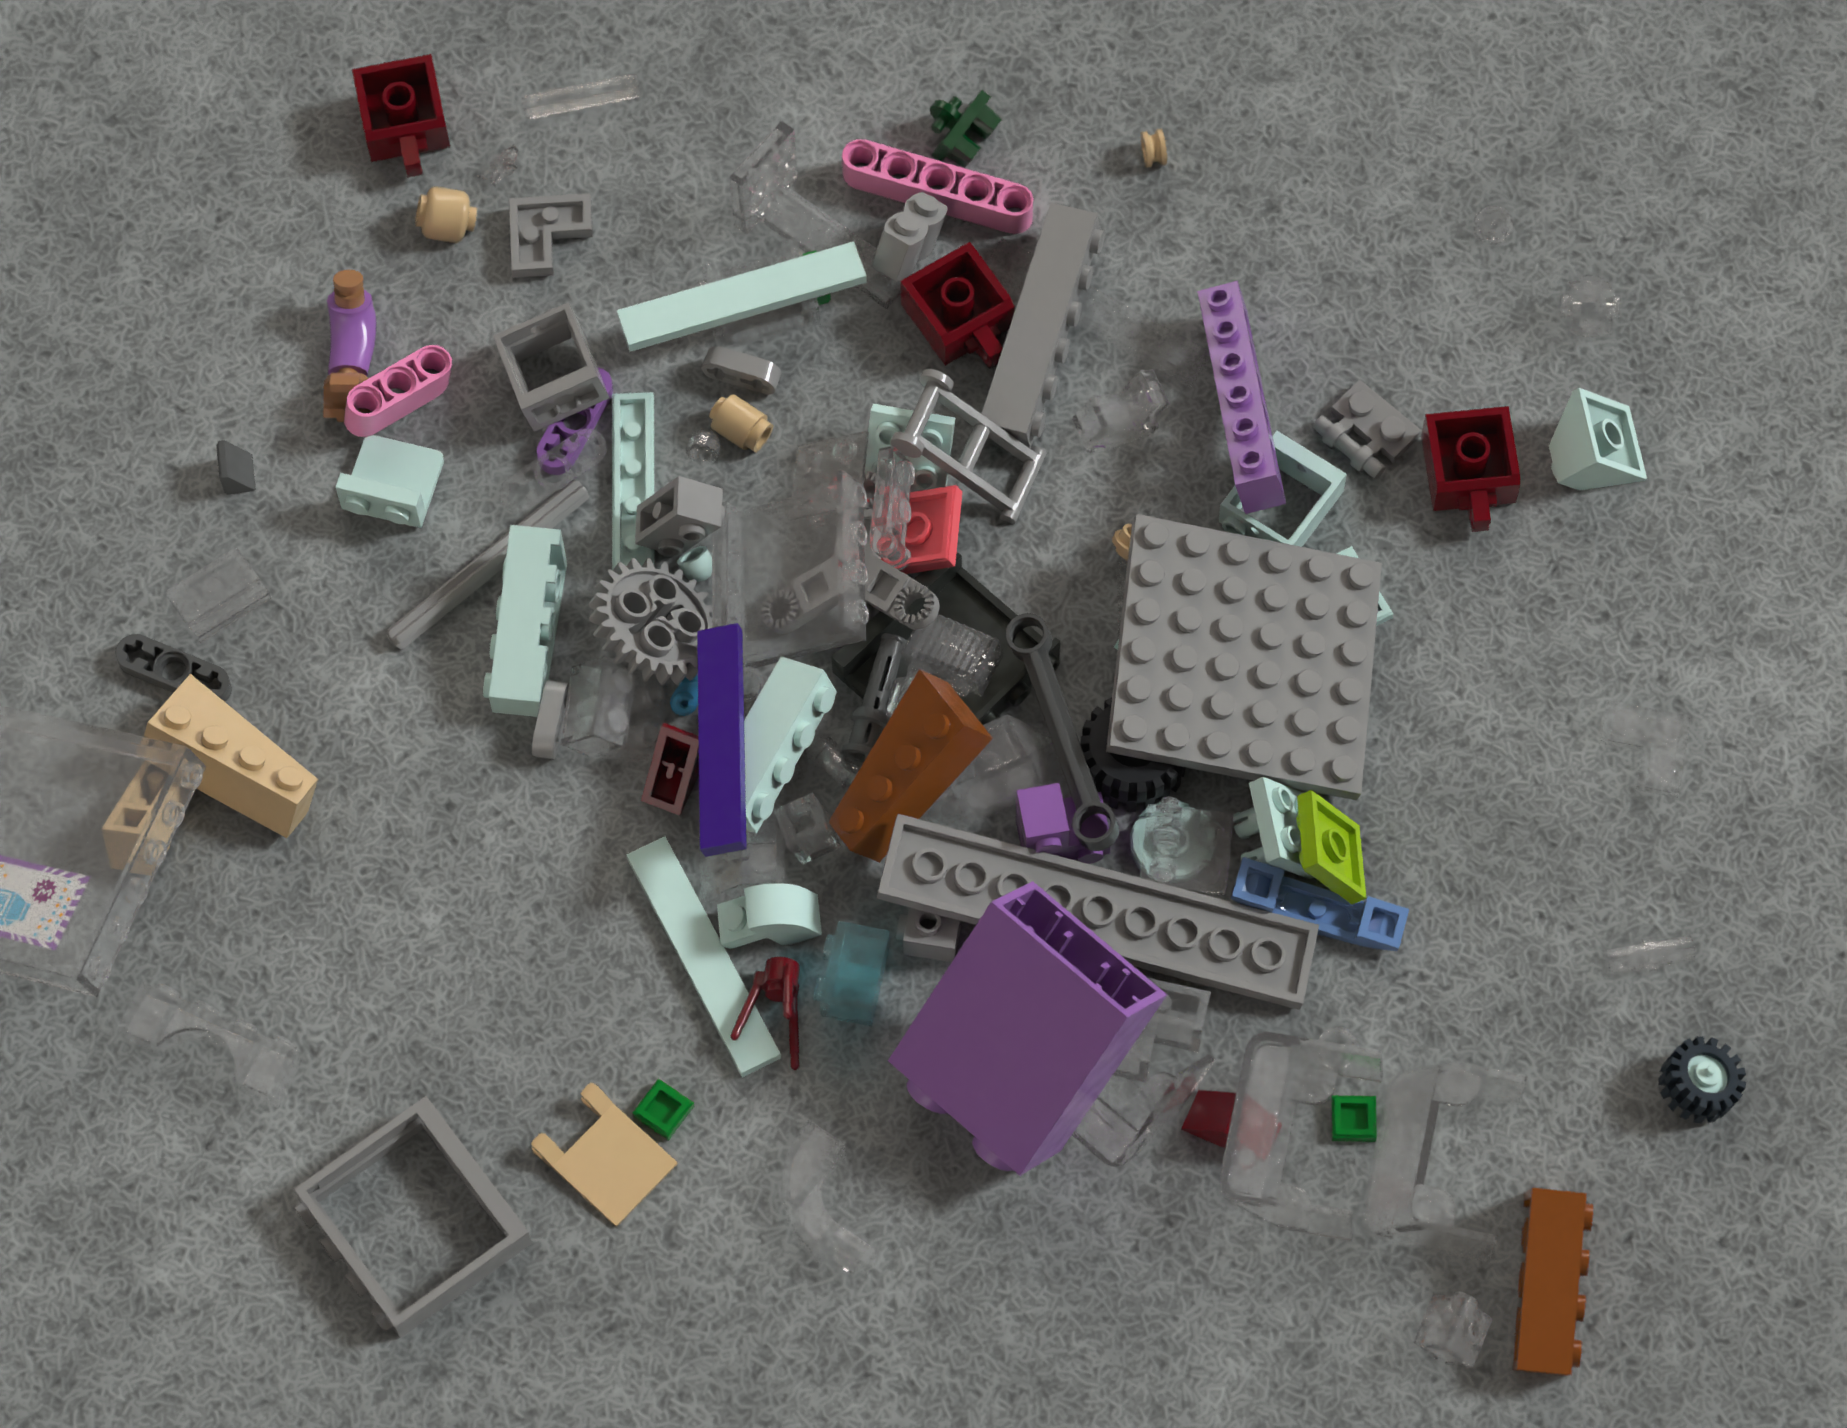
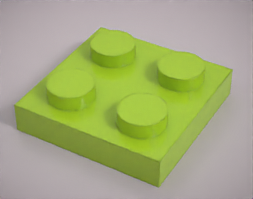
M1313 790L1297 795L1298 815L1296 816V823L1300 831L1302 851L1299 854V859L1303 870L1352 905L1367 899L1360 825Z

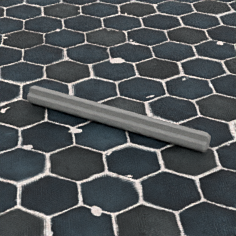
M572 480L518 525L554 528L588 500L589 495L586 488L578 480ZM509 532L387 630L390 641L397 648L404 649L502 570L507 555Z

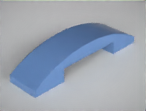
M1246 857L1242 858L1231 899L1235 902L1318 924V935L1363 947L1398 951L1409 913L1408 908L1369 896L1365 902L1360 901L1352 905L1332 891L1283 876L1284 869Z

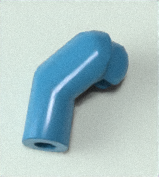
M698 675L691 681L685 677L670 698V705L676 714L681 716L690 715L698 707Z

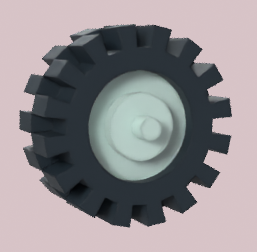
M1697 1036L1693 1041L1690 1038L1685 1040L1666 1059L1660 1069L1662 1074L1658 1078V1085H1666L1660 1092L1662 1098H1672L1668 1107L1674 1111L1679 1106L1683 1110L1679 1117L1685 1120L1691 1114H1694L1693 1123L1701 1124L1705 1119H1707L1708 1123L1715 1122L1719 1117L1722 1118L1739 1101L1743 1095L1741 1093L1746 1088V1081H1741L1746 1075L1745 1068H1736L1741 1059L1737 1054L1730 1058L1727 1053L1731 1050V1047L1724 1044L1721 1049L1717 1048L1718 1039L1712 1037L1706 1044L1704 1036Z

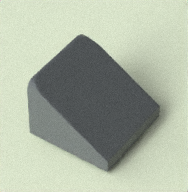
M225 440L218 441L216 449L219 478L224 492L229 495L256 490L252 454Z

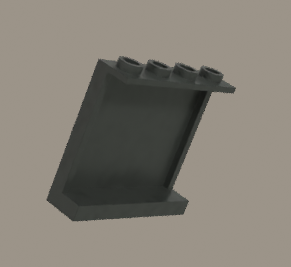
M957 552L955 567L924 571L914 578L915 581L929 588L939 600L938 615L930 625L922 629H911L879 611L831 657L832 673L863 699L880 645L881 635L883 633L898 635L907 641V645L904 648L894 684L896 690L894 687L891 694L892 701L890 704L894 705L890 707L888 704L886 711L889 719L917 672L921 669L948 682L990 734L1002 719L1000 714L1010 704L1013 707H1017L1028 697L1031 692L1029 686L1032 683L1024 661L1015 657L1006 640L1007 626L1018 615L962 567V555ZM925 598L915 600L910 605L908 614L911 616L912 614L917 616L918 612L921 614V609H925ZM1031 626L1026 627L1017 634L1014 645L1021 649H1030L1038 645L1043 637ZM1057 638L1052 640V646L1048 652L1054 671L1060 664V640ZM886 663V665H885L884 672H883V675H882V679H881V682H880V685H879V689H878L879 691H880L881 686H882V683H883V679H884L885 672H886L887 665H888L887 663Z

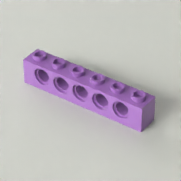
M1238 281L1199 290L1198 297L1234 482L1244 512L1248 514L1284 505L1286 500L1248 312Z

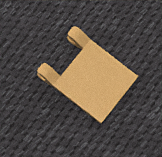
M590 1083L582 1090L581 1100L600 1118L565 1154L545 1133L539 1134L532 1141V1151L617 1227L670 1173L678 1162L624 1114L596 1084Z

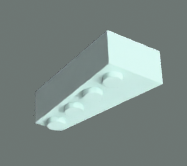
M510 525L507 555L503 564L502 594L498 597L496 607L497 634H492L490 642V659H493L492 673L486 672L483 686V697L489 698L491 709L494 713L538 716L543 689L550 676L567 570L562 533L559 529Z

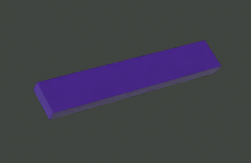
M738 623L697 631L700 851L704 857L747 849L743 632Z

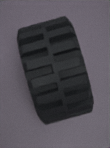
M1112 697L1105 700L1104 710L1097 706L1091 712V721H1085L1080 739V744L1097 792H1101L1102 799L1105 796L1109 797V807L1118 809L1120 802L1126 803L1127 812H1136V805L1143 803L1146 809L1155 804L1156 798L1160 802L1169 800L1170 790L1176 792L1180 787L1181 777H1184L1186 767L1156 761L1139 767H1131L1115 760L1109 752H1106Z

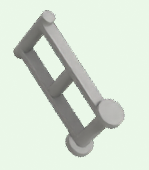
M934 369L923 370L919 381L925 388L905 431L894 433L890 441L891 446L899 453L908 457L918 458L923 455L1002 511L1000 515L1001 520L1015 524L1047 452L1038 446H1032L1030 449L951 393L954 383L946 374ZM937 401L974 427L958 462L921 436ZM988 437L1024 462L1009 498L972 472Z

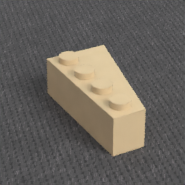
M189 674L147 722L138 756L285 838L290 836L309 811L318 781L313 774L192 674Z

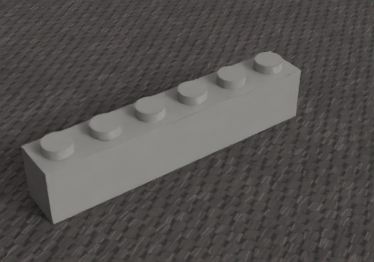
M1050 203L981 413L1030 449L1034 436L1040 437L1042 435L1046 421V413L1043 412L1046 399L1052 400L1054 398L1058 384V376L1055 375L1058 362L1064 363L1066 361L1070 346V340L1066 338L1070 326L1076 327L1080 318L1082 304L1078 301L1081 291L1088 290L1093 277V266H1090L1093 254H1100L1105 239V230L1100 229L1098 213Z

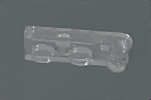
M895 446L879 448L870 547L886 563L898 570H902L908 566L911 560V552L905 547L907 523L911 520L909 501L911 485L915 481V471L913 464Z

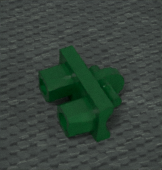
M981 90L962 114L958 111L962 101L956 96H953L949 102L936 100L932 104L930 113L935 121L931 125V129L937 134H940L944 128L950 129L931 154L932 157L942 161L947 156L964 168L971 162L981 147L964 135L966 130L970 127L986 140L1002 120L986 105L991 96Z

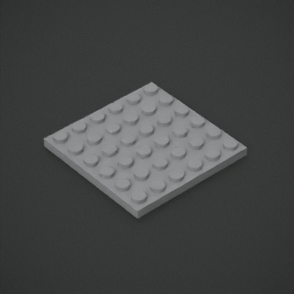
M1136 514L1131 528L1106 752L1249 780L1265 777L1290 788L1305 791L1313 790L1316 793L1357 800L1362 792L1382 563Z

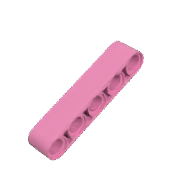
M863 139L853 140L843 149V177L845 182L855 189L906 203L911 196L924 192L947 206V216L1010 234L1023 233L1032 224L1033 196L1031 191L1021 184ZM857 163H865V164H867L866 167H862V168H860V167H855V166H853V165H855V164H857ZM896 174L906 175L905 178L901 179L893 178L892 176ZM935 185H942L945 188L940 190H934L930 187ZM973 196H980L984 199L980 201H972L969 198ZM1017 207L1022 209V211L1010 212L1007 209Z

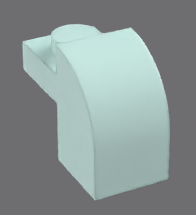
M770 883L744 888L745 896L717 904L720 943L728 949L765 938L781 945H792L822 935L818 894L798 885Z

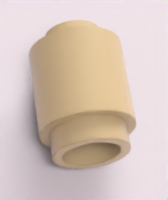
M735 394L730 395L727 399L721 397L714 404L709 414V417L712 419L711 429L743 450L749 448L754 452L759 451L769 439L773 430V424L767 421V415Z

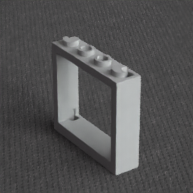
M427 1096L294 1188L300 1204L294 1208L309 1229L314 1225L319 1227L325 1235L319 1242L334 1263L340 1259L344 1261L350 1269L345 1278L359 1297L366 1293L376 1305L370 1311L385 1332L393 1328L400 1338L532 1244L528 1230ZM424 1129L505 1238L400 1313L319 1202Z

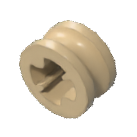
M1157 129L1153 135L1148 134L1147 131L1141 132V148L1145 167H1152L1154 162H1159L1161 166L1167 165V150L1163 130Z

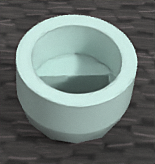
M706 546L693 548L677 560L679 568L683 570V575L688 580L695 579L697 582H703L713 572V558Z

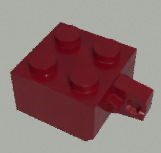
M432 54L352 69L371 162L403 156L407 178L423 175L419 153L450 147Z
M971 242L964 244L900 281L902 307L945 366L961 356L975 351L989 369L998 364L1003 348L997 338L1001 337V333L1010 328L1015 306L1010 295Z
M1509 406L1425 414L1421 440L1433 511L1467 510L1472 532L1489 531L1491 523L1489 508L1502 504L1516 503L1521 485Z

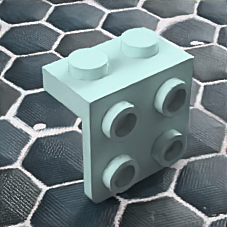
M376 435L365 437L352 475L344 473L339 475L335 488L341 508L359 515H368L389 520L396 524L422 528L444 464L443 454L439 450Z

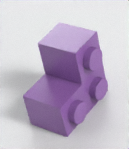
M1060 783L1016 791L1015 821L1020 846L1034 849L1036 853L1045 852L1072 860L1078 859L1079 862L1087 864L1098 862L1103 859V855L1110 854V847L1101 851H1092L1081 845L1072 827V819L1076 812L1072 797H1062ZM1098 792L1100 801L1103 803L1102 794ZM1103 814L1089 816L1081 826V834L1092 839L1103 836L1109 829L1107 817Z

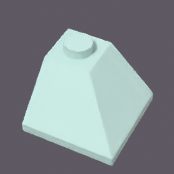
M1581 388L1572 391L1549 444L1552 458L1551 469L1557 479V483L1577 490H1587L1646 481L1647 476L1630 407Z

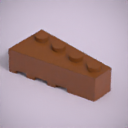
M919 669L828 823L850 851L880 863L887 855L897 814L920 819L989 744L993 737L948 682Z

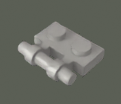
M1358 380L1332 406L1331 413L1340 419L1339 422L1333 424L1322 415L1315 421L1312 427L1323 436V443L1331 449L1336 447L1351 459V466L1359 472L1364 470L1374 479L1379 478L1386 468L1376 459L1380 453L1394 463L1421 436L1422 432L1420 428L1361 380ZM1353 430L1367 441L1368 444L1361 447L1348 434Z

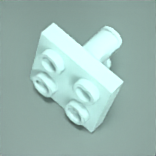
M873 404L870 411L863 472H875L888 484L890 490L908 493L946 487L948 481V473L923 455L918 458L908 457L896 451L890 444L894 433L905 431L914 410ZM931 413L921 436L951 457L956 418Z
M1265 777L1249 782L1254 807L1235 813L1232 820L1234 823L1242 822L1234 826L1237 835L1241 839H1248L1250 836L1260 833L1262 847L1243 853L1241 860L1243 857L1308 879L1314 878L1303 870L1299 859L1302 849L1300 831L1296 823V816L1298 815L1297 795L1303 792Z

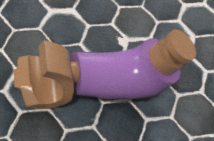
M342 270L336 273L333 277L334 292L327 299L331 344L328 376L323 386V417L336 418L337 422H344L346 400L349 391L369 379L367 375L376 337V314L372 296L364 290L363 275L356 270ZM366 408L356 409L358 412L361 413H371V411Z

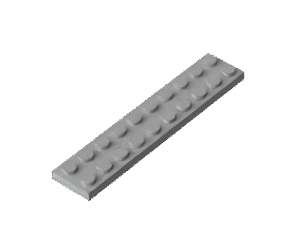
M897 814L876 899L976 925L991 901L1033 881L1134 967L1300 1010L1303 1005L1319 929L1318 924L1045 852L1036 853L1034 849Z

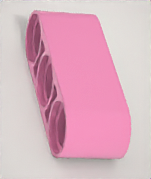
M437 345L422 347L351 389L347 396L344 424L347 430L359 437L374 435L441 395L449 384L452 358L449 352ZM434 369L437 370L439 373L430 374L425 370ZM399 388L404 390L405 393H395L391 389ZM366 408L372 412L361 413L358 412L356 409Z

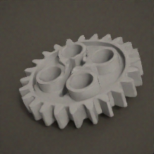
M632 558L627 566L619 562L613 571L609 569L593 589L592 594L594 597L588 606L594 612L589 617V621L599 624L593 635L594 637L606 638L607 642L601 649L603 651L614 650L617 653L613 661L615 664L621 663L624 660L628 662V673L630 675L638 668L642 670L643 680L646 682L653 674H656L660 685H664L669 677H671L676 685L680 684L685 677L691 681L698 674L697 631L721 626V621L710 618L717 608L713 605L704 604L703 601L709 594L707 592H695L694 587L697 583L695 579L687 583L682 580L683 570L679 569L673 575L669 573L667 562H663L659 569H656L651 558H647L642 566L635 558ZM673 610V611L669 614V616H668L667 618H665L666 614H667L669 611ZM644 624H646L645 628L641 632H639L640 629L644 626Z

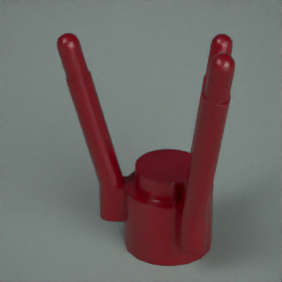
M778 956L766 961L764 971H756L754 973L753 986L736 1020L730 1038L733 1041L738 1040L761 990H765V995L768 999L775 1002H783V1016L785 1019H789L791 1069L797 1070L799 1068L798 979L800 965L791 958Z

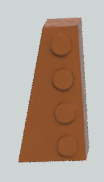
M1533 1187L1524 1192L1523 1207H1529L1530 1211L1529 1217H1525L1521 1234L1522 1253H1526L1525 1262H1521L1518 1281V1298H1522V1303L1516 1312L1513 1370L1571 1376L1572 1367H1580L1582 1341L1574 1340L1576 1321L1583 1322L1586 1306V1296L1578 1294L1580 1276L1587 1277L1589 1269V1249H1582L1583 1232L1591 1231L1593 1222V1204H1586L1587 1193Z

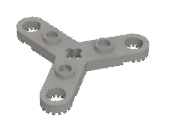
M862 472L859 477L857 475L853 477L855 479L853 482L850 481L848 483L849 488H846L845 491L847 493L845 510L842 511L835 558L792 582L793 585L784 591L781 590L780 593H774L775 596H770L768 598L769 602H765V609L762 610L763 620L776 634L782 636L791 635L855 597L911 629L925 628L936 619L940 607L937 596L926 586L881 560L890 501V488L875 472ZM870 486H875L877 494L873 495L874 499L870 498V502H861L860 496L862 492ZM859 563L863 567V571L856 572L855 578H852L849 575V571L856 570ZM919 598H925L924 602L926 604H924L925 609H921L922 613L918 612L917 616L915 614L909 615L910 605ZM792 605L794 612L790 613L792 615L791 618L788 616L787 621L783 620V623L781 621L777 622L778 612L784 606Z

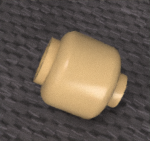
M435 186L430 188L426 195L420 194L415 226L421 227L422 234L428 239L459 243L466 231H474L477 207L470 206V199L466 192Z

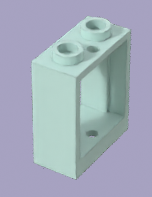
M1276 431L1273 435L1279 469L1322 496L1288 540L1240 510L1243 506L1236 486L1232 488L1220 504L1218 522L1222 524L1226 532L1302 547L1344 492L1347 474L1279 431Z

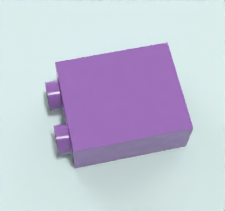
M1032 881L991 901L888 1059V1062L909 1079L907 1081V1089L917 1103L935 1113H948L974 1135L972 1140L973 1147L985 1162L1000 1170H1014L1021 1176L1063 1149L1167 994Z

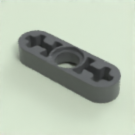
M131 634L124 637L116 647L115 654L119 666L128 675L174 693L189 674L194 676V670L198 669L196 674L199 680L211 683L214 678H217L221 688L219 690L211 689L213 693L224 702L230 697L232 686L228 674L217 665L140 634ZM141 647L144 656L154 661L153 671L150 672L151 666L144 659L136 658L131 663L127 652H136ZM172 662L182 663L186 667L183 676L176 680H168L162 676L165 666Z

